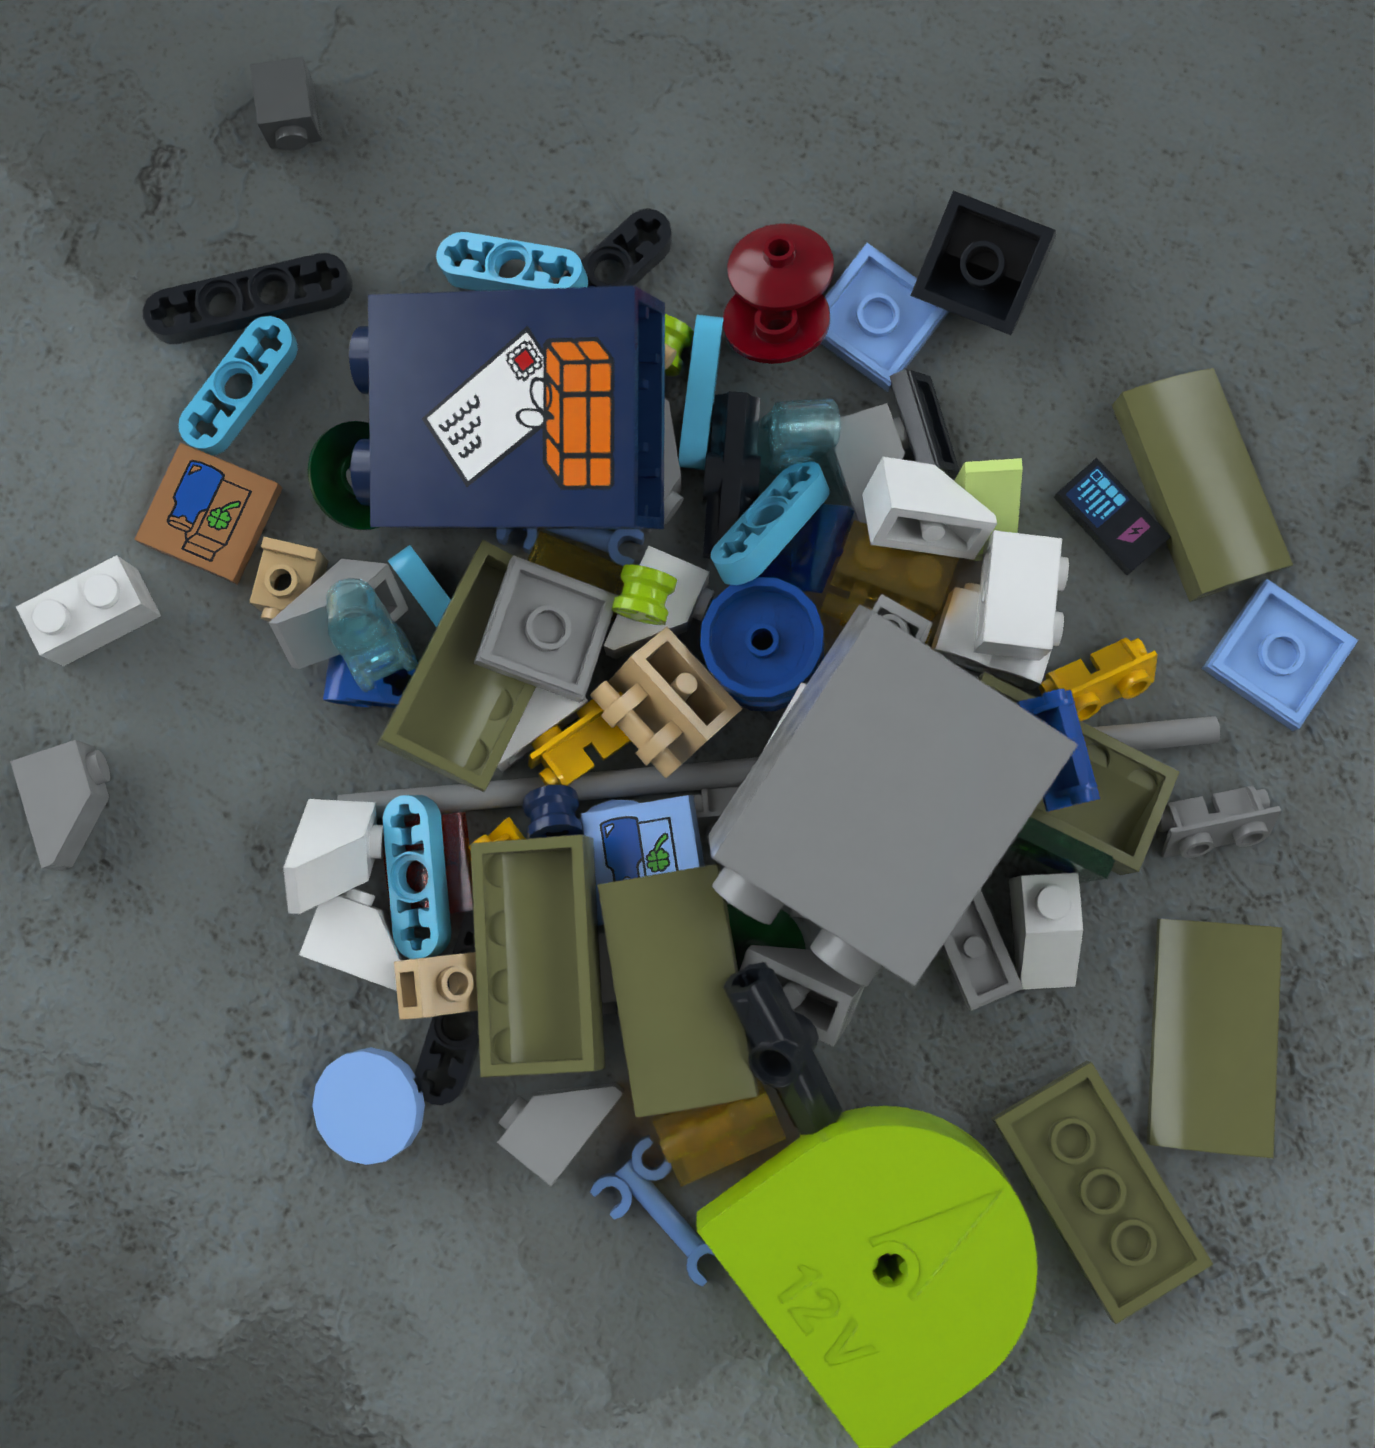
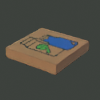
M180 442L134 540L146 547L238 585L283 488L277 482Z

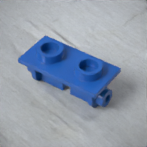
M1065 688L1043 693L1040 697L1018 701V706L1078 744L1042 797L1046 812L1099 800L1097 783L1071 690L1065 691Z

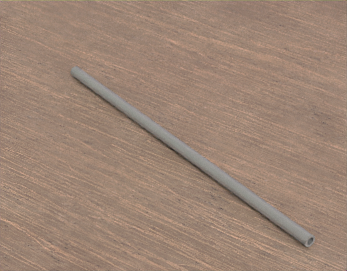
M1216 716L1093 727L1136 750L1215 744L1220 740V726ZM759 757L686 763L678 767L667 778L655 766L587 772L568 786L576 790L579 801L693 791L704 788L736 787L742 784ZM540 777L490 781L484 792L464 784L341 794L338 795L337 800L376 802L377 819H382L388 803L401 795L427 796L436 803L440 813L523 806L524 796L536 788L545 786ZM412 813V814L407 815V816H415V815H419V814H413V813Z

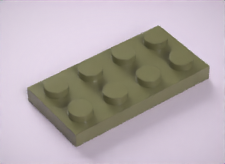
M1083 1062L991 1118L1113 1323L1121 1322L1213 1265L1092 1062Z

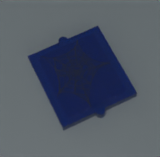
M822 504L758 577L778 578L799 587L802 591L823 593L836 557H840L843 554L841 544L855 511L849 506Z

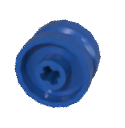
M757 577L745 584L728 586L711 602L701 623L700 648L710 674L740 706L751 711H777L788 707L801 682L807 684L824 659V627L815 604L799 587L778 578ZM762 639H770L773 643L766 650H758L753 646V644L761 646Z

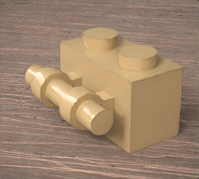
M667 626L630 656L608 682L607 680L604 681L590 694L595 702L604 710L601 717L611 728L617 725L639 749L635 754L646 766L652 763L665 778L669 777L742 710L740 705Z

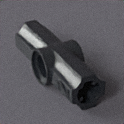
M729 391L724 394L715 395L712 408L711 452L707 451L704 477L703 500H707L703 558L711 559V551L716 543L758 498L761 455H757L761 398L754 397L746 392Z
M766 962L749 964L743 970L730 975L723 988L753 1045L748 1059L752 1073L764 1084L775 1088L793 1126L798 1128L801 1135L817 1133L826 1126L836 1123L843 1110L813 1051L818 1042L816 1027L803 1014L793 1011L774 970L769 968Z

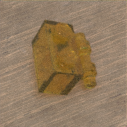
M854 520L830 583L832 586L849 591L850 595L846 599L827 592L820 612L840 619L839 625L845 627L859 605L870 610L873 609L864 605L866 598L877 602L882 594L923 618L932 621L942 607L959 558L870 545L867 524ZM931 629L929 630L927 639L925 641V645H927V642L929 640Z
M757 1079L759 1095L756 1097L654 1116L653 1124L661 1140L659 1141L667 1162L671 1163L681 1187L787 1139L770 1099L759 1079Z

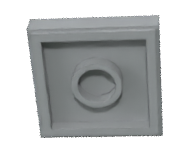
M513 555L506 569L474 664L580 703L585 699L613 614V601L618 595Z

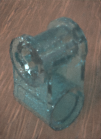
M832 398L778 401L774 404L773 409L761 418V429L768 433L772 457L767 465L769 474L778 476L789 466L809 461L817 463L830 449L836 447L840 438L841 421L835 400Z
M347 578L338 581L330 587L325 600L328 634L331 642L346 661L354 680L361 690L368 692L374 689L376 681L403 668L408 672L417 668V659L408 638L401 627L394 623L375 590L367 582L360 579ZM352 612L362 614L355 618L344 617V615Z

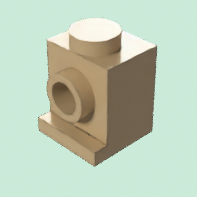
M263 537L261 544L263 553L250 598V603L262 611L261 619L270 622L326 573L328 560L318 549ZM281 574H290L292 578L290 586L282 591L277 590Z
M475 952L394 962L400 1020L478 1010ZM448 978H449V988H450V991H449L448 986H447Z

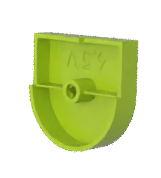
M869 1106L844 1111L836 1123L826 1126L817 1133L809 1135L800 1134V1138L697 1211V1232L859 1448H891L979 1385L1001 1365L1012 1351L1025 1329L1032 1310L1038 1274L1037 1252L1029 1219L1017 1194L999 1164L977 1140L958 1126L924 1111L895 1106ZM886 1253L896 1255L889 1261L877 1260Z

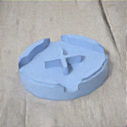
M370 1047L343 1054L325 1068L316 1083L312 1107L317 1129L329 1148L345 1160L369 1165L386 1162L412 1144L422 1127L425 1102L422 1091L418 1092L417 1084L413 1080L416 1076L406 1062L392 1052Z

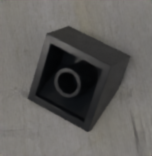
M953 190L910 296L1011 336L1044 267L1056 238V230Z

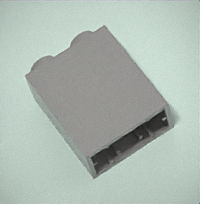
M859 605L709 832L708 839L712 858L724 865L712 887L730 904L764 924L771 925L785 904L819 925L822 929L811 944V950L837 972L862 986L868 987L882 966L915 986L1078 744L878 613Z

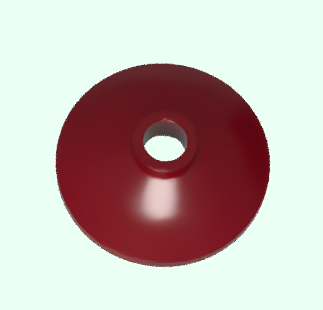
M772 224L750 232L736 244L728 260V278L735 294L748 305L772 312L791 311L810 304L827 289L834 273L833 253L825 239L809 228L796 224Z
M735 294L726 305L723 313V331L729 345L741 356L759 363H786L809 354L821 344L829 330L830 309L823 294L804 307L783 312L757 309L742 301Z

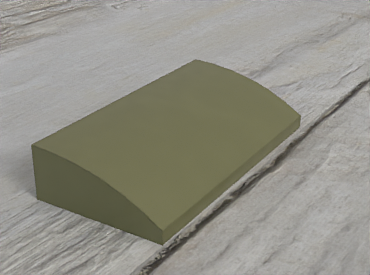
M1214 368L1172 376L1122 392L1112 404V408L1156 519L1171 536L1166 541L1189 602L1293 566Z
M482 540L477 547L377 743L378 746L407 760L482 792L486 790L536 688L533 685L474 664L506 569L513 556L485 540Z
M986 672L981 673L978 680L1015 704L1018 701L1035 698ZM1079 720L1100 799L1046 812L1042 798L1023 826L1119 875L1139 872L1180 772Z
M585 835L471 843L481 1077L589 1072L606 1069L593 838Z
M720 864L598 884L635 1117L700 1108L759 1095L757 1079L750 1070L748 1063L749 1054L752 1051L750 1039L723 988L730 975L738 972L727 903L712 887V884L721 872Z
M1157 919L1147 1124L1148 1145L1230 1155L1274 1158L1282 927Z

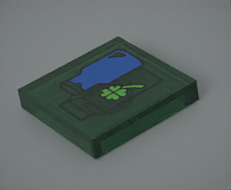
M1031 817L1027 819L1008 848L1058 873H1078L1079 883L1108 879L1116 861L1113 859V856Z

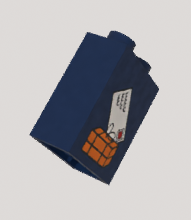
M636 286L368 295V326H360L355 329L350 342L349 363L356 388L362 394H369L370 439H361L356 443L351 457L350 471L352 487L357 500L364 506H370L371 527L403 529H664V302Z

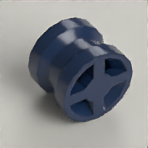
M547 785L536 788L524 796V813L531 819V824L526 831L527 839L584 835L582 822L575 816V812L579 807L578 794L575 789L565 785Z

